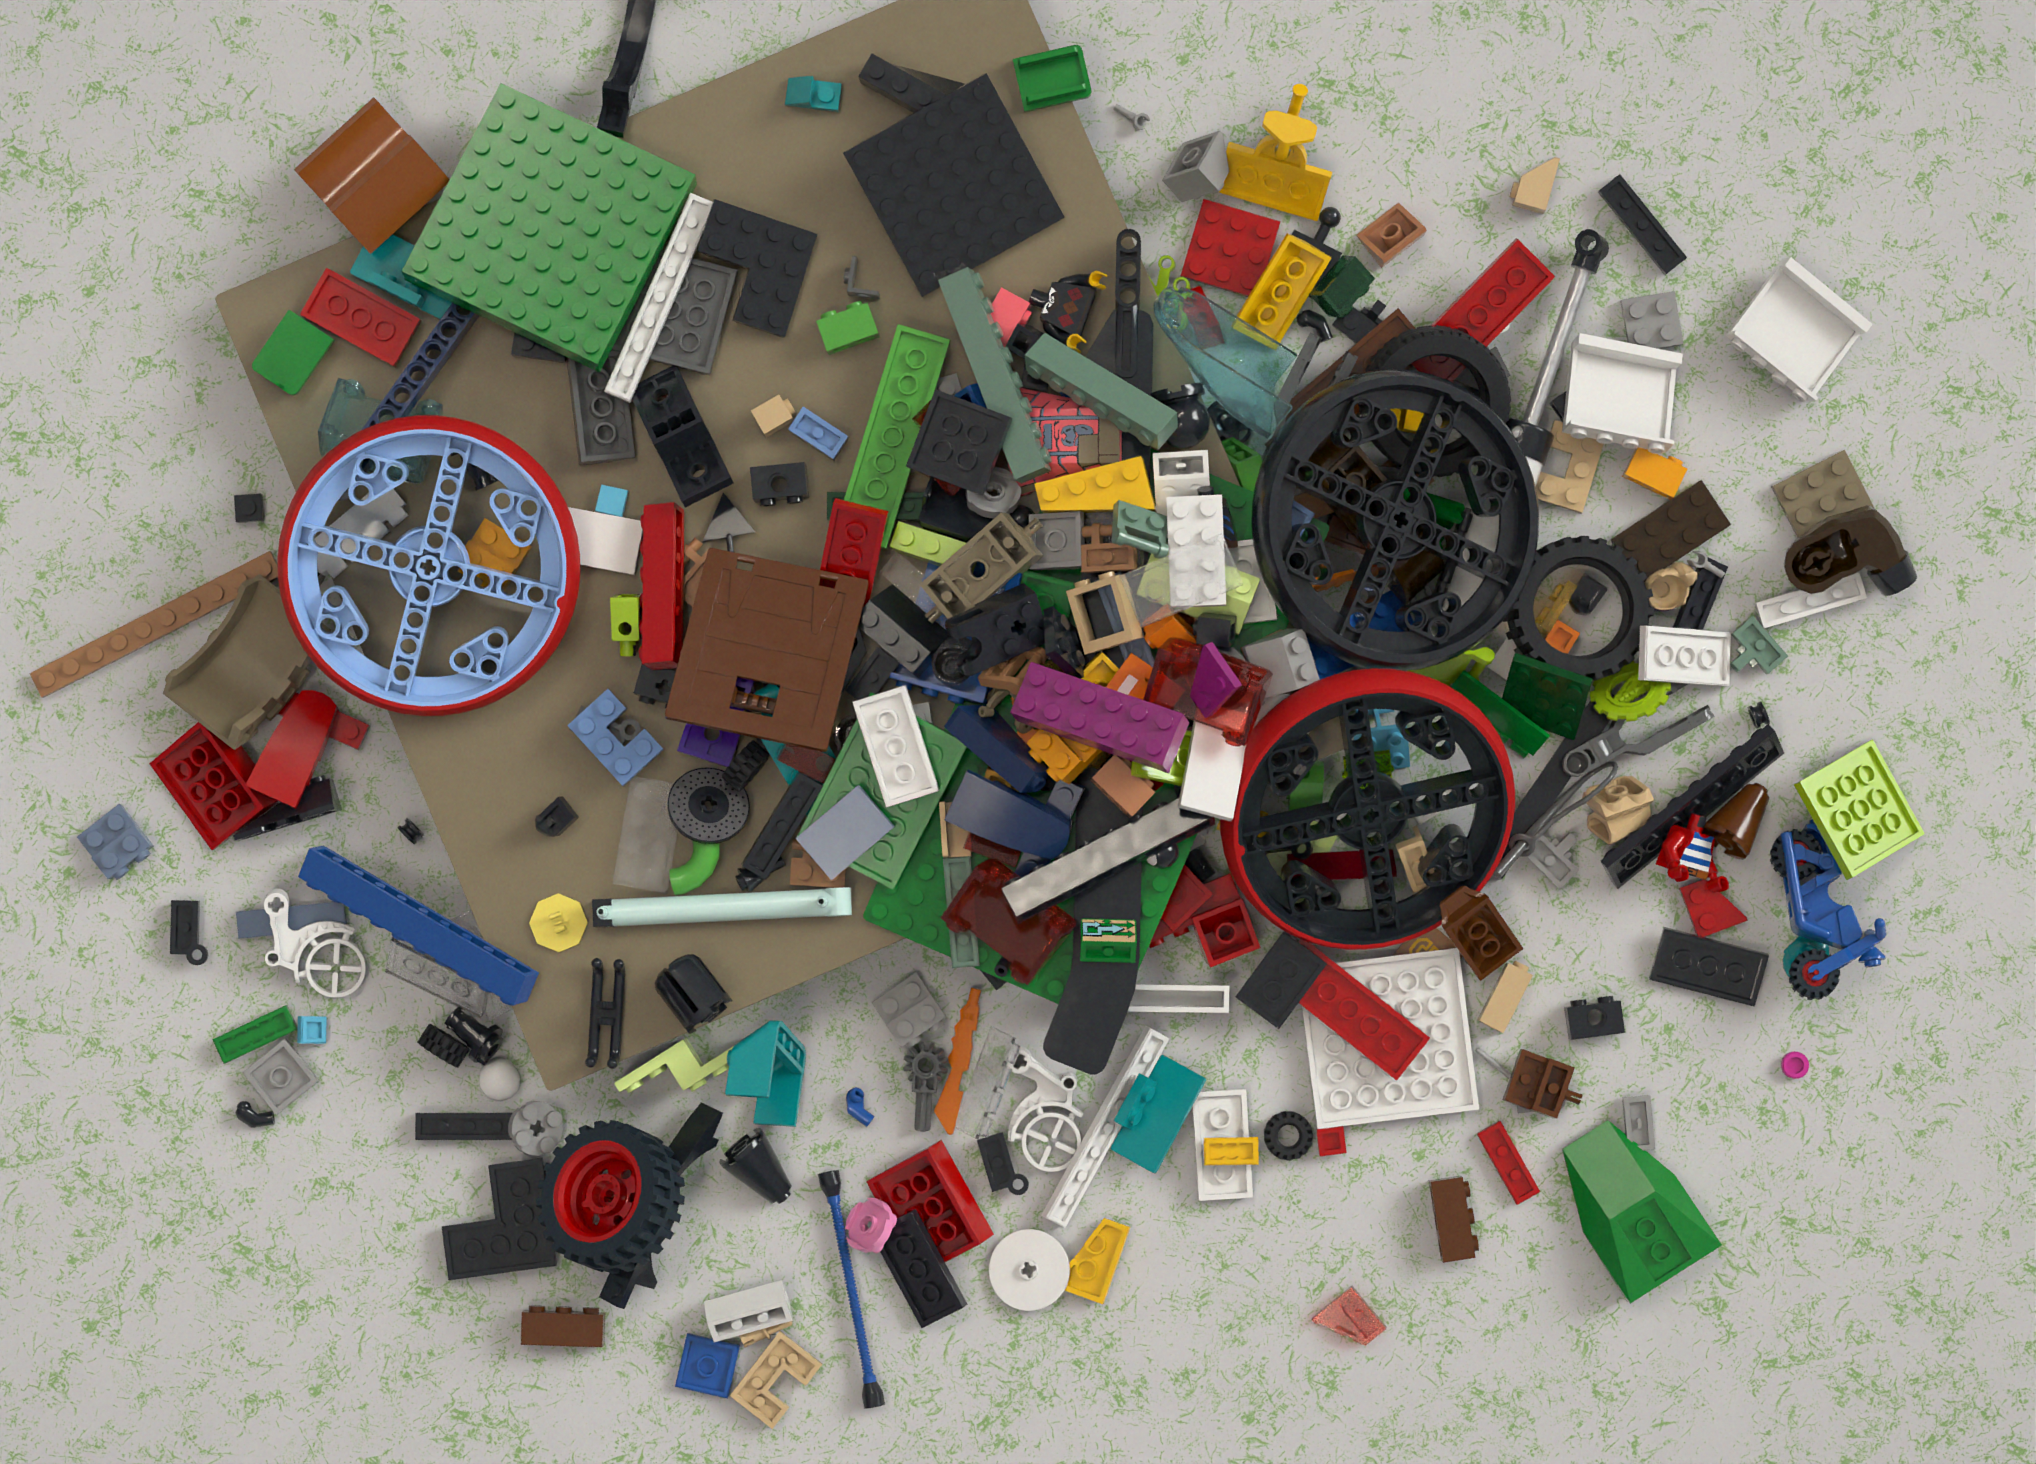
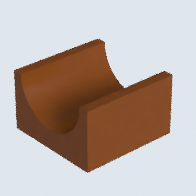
M374 97L294 169L370 254L441 191L450 180L411 135H408Z

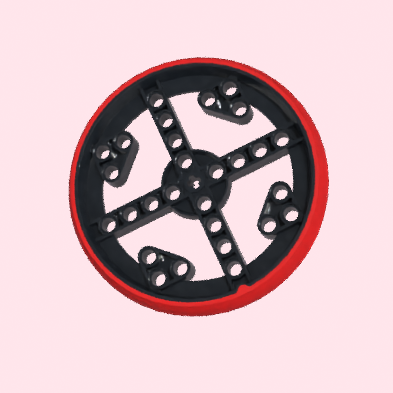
M1371 668L1335 674L1315 681L1282 700L1258 722L1248 735L1234 817L1231 821L1220 819V833L1224 855L1229 870L1246 899L1261 915L1290 935L1310 943L1345 950H1366L1400 944L1420 937L1442 925L1440 902L1461 886H1467L1480 892L1493 875L1507 847L1513 825L1515 811L1513 772L1507 751L1492 723L1477 706L1450 686L1428 676L1396 669ZM1358 709L1357 713L1348 716L1352 710ZM1391 709L1400 711L1395 717V724L1403 738L1436 759L1446 760L1453 756L1456 742L1465 754L1471 769L1400 785L1390 776L1378 772L1376 769L1368 710ZM1441 716L1438 721L1432 722L1435 717ZM1339 717L1348 777L1335 787L1329 802L1260 817L1261 803L1267 783H1269L1276 795L1280 797L1290 795L1316 762L1319 755L1315 743L1307 733L1317 726ZM1415 722L1412 727L1405 728L1408 723ZM1362 734L1359 739L1352 740L1355 735ZM1445 740L1441 746H1436L1438 742ZM1309 746L1306 751L1299 752L1302 747ZM1282 752L1279 757L1272 758L1275 753ZM1365 759L1363 763L1356 765L1358 760ZM1286 777L1282 782L1276 783L1279 778ZM1369 783L1366 788L1359 789L1363 784ZM1478 783L1475 788L1469 789L1471 785ZM1452 789L1449 794L1443 795L1446 790ZM1426 795L1422 800L1416 801L1420 796ZM1399 801L1396 806L1390 807L1393 802ZM1475 804L1474 816L1467 837L1458 825H1445L1426 848L1428 853L1424 857L1422 855L1419 858L1418 873L1427 887L1404 900L1396 902L1388 844L1401 833L1407 819ZM1346 813L1343 818L1337 819L1339 815ZM1314 820H1319L1317 824L1310 825ZM1293 826L1291 830L1284 831L1286 827ZM1261 832H1267L1264 836L1257 837ZM1371 832H1376L1372 837H1367ZM1336 835L1341 841L1360 851L1368 909L1352 910L1337 908L1341 903V896L1334 882L1298 860H1290L1283 865L1281 879L1271 866L1265 851ZM1458 838L1456 842L1450 843L1452 839ZM1380 856L1377 860L1371 861L1373 857ZM1462 862L1459 866L1453 867L1456 863ZM1431 868H1435L1433 874L1427 873ZM1301 874L1297 879H1292L1294 875ZM1383 880L1381 884L1374 885L1377 881ZM1331 892L1328 896L1322 897L1324 893ZM1304 898L1302 902L1295 903L1298 899ZM1382 904H1387L1384 908L1378 909Z

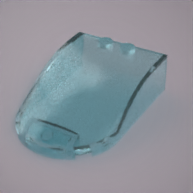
M1171 287L1165 288L1156 298L1153 305L1155 317L1164 333L1184 362L1221 406L1245 426L1268 439L1292 410L1293 406L1274 394L1276 382L1296 359L1297 353L1193 290L1183 287L1178 291L1173 290Z

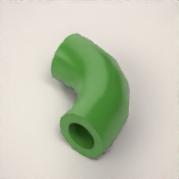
M693 841V853L690 860L680 867L669 870L675 896L700 887L713 874L720 857V843L702 844Z

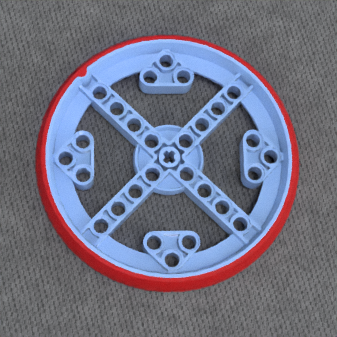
M416 415L396 418L377 423L343 440L311 469L300 484L284 518L279 538L277 563L280 595L288 621L304 651L324 674L348 693L382 709L401 714L417 716L460 714L482 708L517 690L545 665L557 649L573 616L579 592L580 551L578 537L570 511L554 481L527 451L509 438L480 424L454 417ZM456 452L462 456L463 464L461 467H453L449 464L448 458L451 453ZM417 455L443 456L426 526H419L407 531L395 543L325 526L333 507L348 488V496L354 504L366 505L399 486L407 479L409 475L408 466L398 459ZM370 458L375 462L376 469L373 473H366L362 469L361 464L364 459ZM468 463L487 471L506 486L496 489L491 494L490 506L514 545L518 547L528 546L533 542L535 536L537 537L541 558L540 581L470 563L464 544L451 532ZM397 465L402 469L403 476L400 480L390 478L388 474L390 466ZM451 479L456 483L455 493L447 494L443 491L442 483L444 480ZM358 485H364L368 488L369 496L367 499L361 500L356 497L355 488ZM505 493L509 496L510 504L508 507L501 508L496 504L495 497L497 494ZM526 500L534 501L537 505L536 513L532 515L526 514L522 509L523 502ZM438 506L448 508L450 512L448 520H439L436 517L435 510ZM518 527H526L530 531V538L527 541L517 539L515 531ZM322 531L328 535L329 542L326 546H320L316 543L315 535L317 532ZM433 532L439 533L443 538V544L439 547H434L429 543V535ZM346 538L352 539L356 544V549L352 553H347L342 548V541ZM377 545L382 549L383 556L381 559L374 560L369 556L368 550L370 546ZM318 552L387 569L394 588L407 600L390 669L368 659L352 646L359 645L367 639L369 635L368 624L344 587L332 586L322 596L318 580ZM404 552L409 556L410 562L408 566L402 567L396 563L395 556L397 553ZM428 559L432 560L433 566H436V570H432L430 573H427L426 567L422 566V563H426ZM450 567H460L463 571L462 579L453 580L449 576ZM477 574H487L490 578V584L487 587L478 586L475 581ZM505 580L514 581L517 586L516 592L513 594L505 593L502 589V583ZM416 587H427L430 592L429 598L426 600L419 599L415 594ZM531 587H539L543 590L544 596L541 600L534 601L529 597V589ZM463 589L533 607L524 627L509 645L508 632L502 627L495 626L457 647L452 652L449 663L452 669L458 672L457 674L440 677L415 676L432 607L441 606L452 601ZM330 592H338L342 595L343 602L341 605L334 606L329 602ZM410 613H420L423 617L422 625L413 626L409 622ZM330 618L336 623L334 632H327L323 629V619ZM352 625L360 626L363 631L362 638H352L349 635V627ZM499 633L503 637V644L499 647L492 646L489 642V635ZM403 640H414L417 645L416 651L412 653L406 652L402 647ZM460 652L466 653L470 658L469 665H458L455 660L456 654ZM486 659L493 660L497 665V670L493 673L485 672L482 668V662ZM399 665L406 666L410 671V676L406 679L399 678L395 672L396 667Z

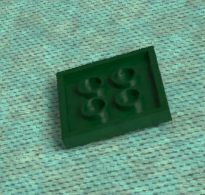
M1515 653L1502 699L1543 730L1575 740L1593 679Z

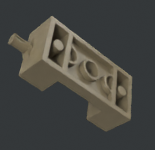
M1001 512L919 584L936 604L935 607L925 614L926 618H929L928 620L934 623L942 614L949 619L975 607L974 604L990 598L1017 573H1025L1043 557V554L1034 545L1031 537L1043 527L1042 523H1039L1040 521L1035 517L1034 520L1023 528L1009 514ZM982 562L986 570L982 577L977 578L973 575L972 568L975 563Z

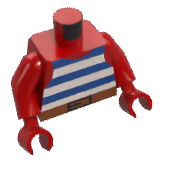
M1691 813L1687 828L1677 825L1671 827L1666 840L1662 843V849L1655 864L1667 868L1668 876L1671 879H1675L1676 882L1688 880L1689 875L1704 880L1710 878L1707 882L1708 890L1711 892L1726 891L1729 889V882L1724 876L1717 877L1718 870L1713 861L1712 853L1715 838L1702 833L1707 818Z

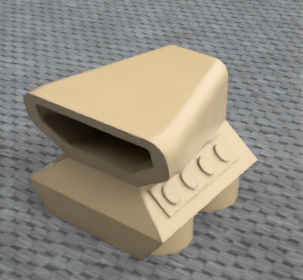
M1632 775L1612 779L1603 790L1586 802L1594 811L1588 815V829L1608 845L1627 837L1633 831H1638L1646 824L1648 818L1651 817L1650 804L1654 801L1650 789ZM1600 784L1589 787L1586 792H1583L1582 799Z

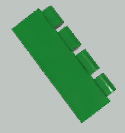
M1465 670L1462 671L1450 686L1481 710L1492 723L1504 744L1510 738L1513 742L1509 748L1521 757L1525 758L1528 753L1534 756L1550 737V734Z

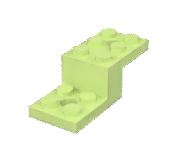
M685 1038L614 1084L619 1092L626 1090L628 1093H631L644 1084L642 1079L649 1075L652 1079L666 1071L665 1064H667L682 1090L684 1091L689 1088L693 1092L707 1083L705 1077L711 1073L714 1077H717L729 1069L727 1054L733 1047L708 1063L703 1064L689 1040Z

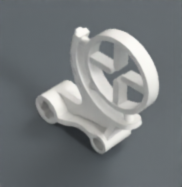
M278 888L269 891L265 897L264 909L270 917L275 944L266 951V963L269 966L281 965L294 970L296 983H301L300 978L307 977L309 983L317 992L328 997H343L354 992L361 985L366 971V962L362 951L355 943L349 940L355 928L341 922L319 921L308 924L299 930H291L288 927V894ZM274 897H278L280 902H284L280 904L279 908H273V904L269 903L273 902ZM329 932L344 933L342 938H327L319 943L314 939L319 935ZM309 943L313 948L307 957L306 970L299 971L301 953ZM334 943V964L339 963L340 943L352 948L361 961V965H340L341 971L361 972L353 986L338 992V971H333L332 991L320 987L314 981L310 969L331 970L332 965L329 963H311L315 952L324 945ZM275 953L278 955V958L273 959L269 954Z
M1015 1047L1010 1051L1007 1058L1009 1069L1014 1073L1022 1074L1035 1080L1038 1087L1033 1093L1022 1100L1014 1111L1009 1125L1008 1141L1022 1140V1149L1025 1157L1036 1168L1047 1172L1063 1170L1068 1167L1081 1144L1080 1130L1073 1120L1076 1116L1081 1118L1084 1114L1072 1105L1073 1090L1077 1086V1076L1072 1072H1067L1061 1078L1036 1061L1027 1048ZM1019 1054H1023L1024 1060L1027 1063H1021L1020 1066H1016L1014 1064L1015 1060L1012 1057H1018ZM1067 1078H1071L1074 1081V1083L1072 1085L1065 1084L1064 1080ZM1059 1106L1070 1110L1071 1113L1067 1116L1060 1112H1043L1042 1107ZM1036 1110L1037 1116L1028 1122L1023 1134L1016 1133L1021 1120L1029 1112ZM1045 1117L1059 1118L1052 1133L1053 1139L1057 1137L1064 1120L1072 1126L1077 1137V1148H1073L1060 1141L1055 1143L1057 1148L1073 1154L1067 1162L1058 1166L1045 1165L1052 1148L1051 1145L1046 1146L1039 1163L1032 1158L1026 1145L1027 1135L1043 1142L1048 1141V1136L1030 1129L1036 1121Z

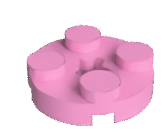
M871 1197L867 1198L869 1201L865 1203L859 1202L853 1207L846 1220L845 1229L849 1230L847 1242L851 1247L864 1253H879L888 1240L892 1228L896 1225L897 1218L892 1213L888 1204ZM872 1222L871 1227L868 1228L867 1224Z

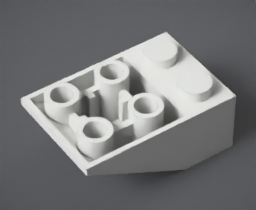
M1208 450L1153 453L1157 513L1167 516L1166 497L1198 496L1197 489L1199 487L1210 486Z

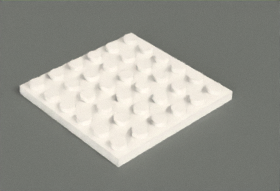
M1457 948L1336 963L1430 1037L1429 1041L1397 1081L1302 1006L1317 1129L1479 1109L1460 954Z

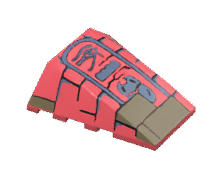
M1020 388L1022 396H1026L1031 404L1032 412L1029 414L1032 422L1036 421L1041 430L1042 437L1039 440L1042 448L1046 447L1052 459V462L1049 463L1050 472L1022 484L1016 481L1021 488V496L1035 491V483L1122 461V431L1113 422L1106 418L1098 417L1093 410L1084 405L1076 404L1071 398Z

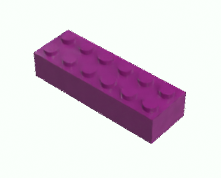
M1030 662L1010 712L1018 722L1168 774L1189 725V721L1183 713Z

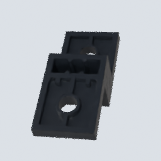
M671 366L639 382L632 400L684 507L686 508L734 484L678 367ZM661 395H668L665 400L657 401ZM705 470L701 476L693 477L697 471Z

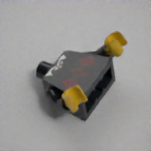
M1094 271L1091 274H1075L1060 278L1058 282H1052L1048 293L1033 289L1029 303L1030 305L1042 308L1040 321L1043 322L1044 331L1049 336L1080 354L1081 351L1076 346L1079 342L1086 343V340L1081 336L1097 294L1096 289L1091 287L1104 290L1106 286L1099 284V280L1108 275L1100 271Z

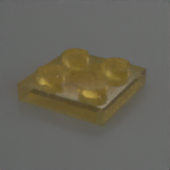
M1568 580L1554 587L1548 597L1552 601L1549 607L1545 606L1542 608L1535 619V623L1538 624L1537 628L1542 635H1546L1552 630L1577 588L1576 584Z

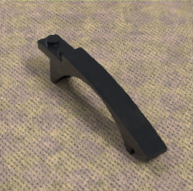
M628 0L616 57L608 78L603 82L602 108L597 128L615 137L624 138L633 98L635 99L656 0Z
M701 1102L684 1123L669 1145L674 1152L671 1158L679 1161L681 1170L677 1171L678 1176H681L698 1157L717 1146L719 1139L713 1136L723 1112ZM651 1254L648 1256L650 1262L647 1264L634 1263L635 1270L627 1272L619 1269L617 1274L609 1273L599 1298L618 1308L625 1309L635 1284L655 1289L657 1280L652 1267Z

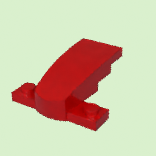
M302 690L300 694L295 693L278 713L283 718L266 744L245 785L295 809L306 786H309L318 761H321L328 739H334L359 751L370 728V725L339 712L337 705L330 697L314 690Z

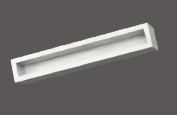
M1136 984L1128 1011L1229 1013V985Z

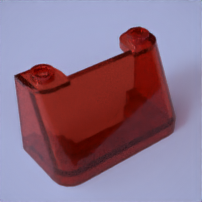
M1176 637L1166 640L1158 648L1143 700L1183 713L1190 720L1221 730V735L1229 745L1245 746L1255 725L1273 673L1264 667L1220 652L1242 686L1212 716L1205 718L1190 697L1203 646Z
M990 858L974 868L941 916V919L955 933L971 931L1011 962L1009 969L1012 972L1011 976L1016 981L1028 985L1035 979L1076 926V921L1063 909L1055 905L1018 924L1003 897L1001 888L1005 887V883L1010 879L1020 876L1000 861Z

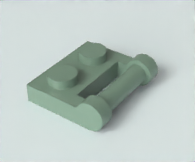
M1118 500L1113 505L1112 543L1119 546L1125 544L1152 553L1155 558L1165 559L1169 549L1168 544H1166L1167 516Z

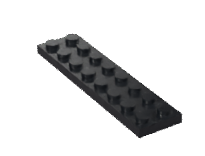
M1769 724L1763 729L1756 730L1747 742L1742 746L1735 747L1725 760L1714 764L1703 778L1692 782L1687 791L1679 797L1671 799L1665 809L1649 817L1644 826L1638 831L1631 832L1617 848L1610 849L1601 860V863L1615 887L1619 889L1659 856L1662 843L1666 840L1673 825L1687 828L1691 813L1707 817L1781 757L1784 751L1775 730Z

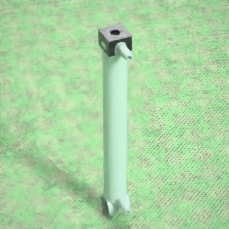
M851 888L592 899L593 927L852 915Z

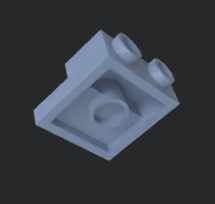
M122 804L115 806L77 836L92 856L91 859L107 879L115 878L118 880L130 871L127 868L134 861L140 863L151 854L149 850L154 847Z

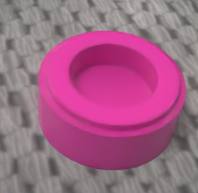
M1789 1052L1781 1060V1070L1789 1078L1799 1079L1808 1072L1809 1061L1800 1052Z

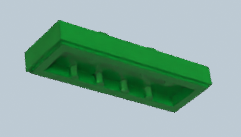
M285 1005L212 1040L223 1064H226L298 1030V1027L288 1005Z

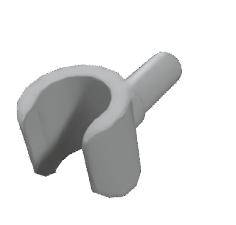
M1118 104L1113 109L1131 120L1133 127L1137 130L1145 129L1138 125L1137 119L1139 117L1150 121L1147 114L1140 113L1136 115Z
M1692 551L1698 555L1697 563L1687 560V563L1692 567H1703L1720 578L1725 575V572L1708 561L1707 555L1703 552Z

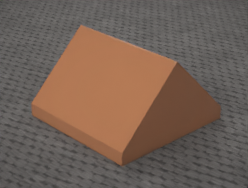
M1398 202L1356 236L1378 265L1383 268L1422 238L1427 230L1424 225Z

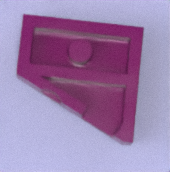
M1213 642L1205 644L1202 648L1190 697L1203 716L1207 718L1212 716L1242 686Z

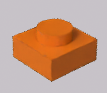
M1557 619L1546 635L1545 640L1558 651L1568 654L1580 633Z

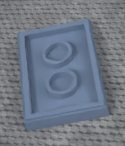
M858 785L796 839L832 880L895 826L862 787Z

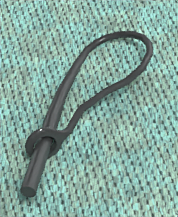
M1608 761L1588 772L1566 791L1525 834L1513 835L1509 841L1511 850L1501 860L1493 875L1501 878L1519 856L1526 857L1531 855L1535 850L1536 840L1555 822L1582 806L1603 790L1616 775L1618 770L1617 763ZM1613 767L1608 777L1596 789L1554 817L1590 777L1602 769Z

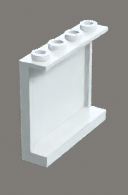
M1792 257L1780 261L1725 336L1731 340L1730 344L1735 349L1749 354L1752 357L1751 361L1761 369L1766 368L1771 372V377L1775 382L1782 386L1786 385L1793 390L1792 395L1801 402H1811L1819 398L1816 396V393L1858 336L1866 333L1872 326V323Z
M1579 333L1571 343L1562 433L1571 434V437L1577 439L1593 438L1602 444L1618 443L1628 449L1644 448L1653 454L1666 453L1674 445V440H1670L1675 378L1676 369L1682 364L1683 354Z

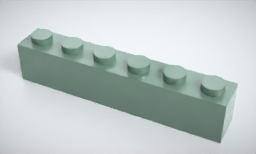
M1046 333L1025 354L1026 371L1033 378H1040L1048 383L1053 390L1070 396L1076 404L1084 405L1093 410L1098 417L1106 418L1113 422L1118 429L1136 436L1144 445H1151L1159 450L1178 428L1176 411Z

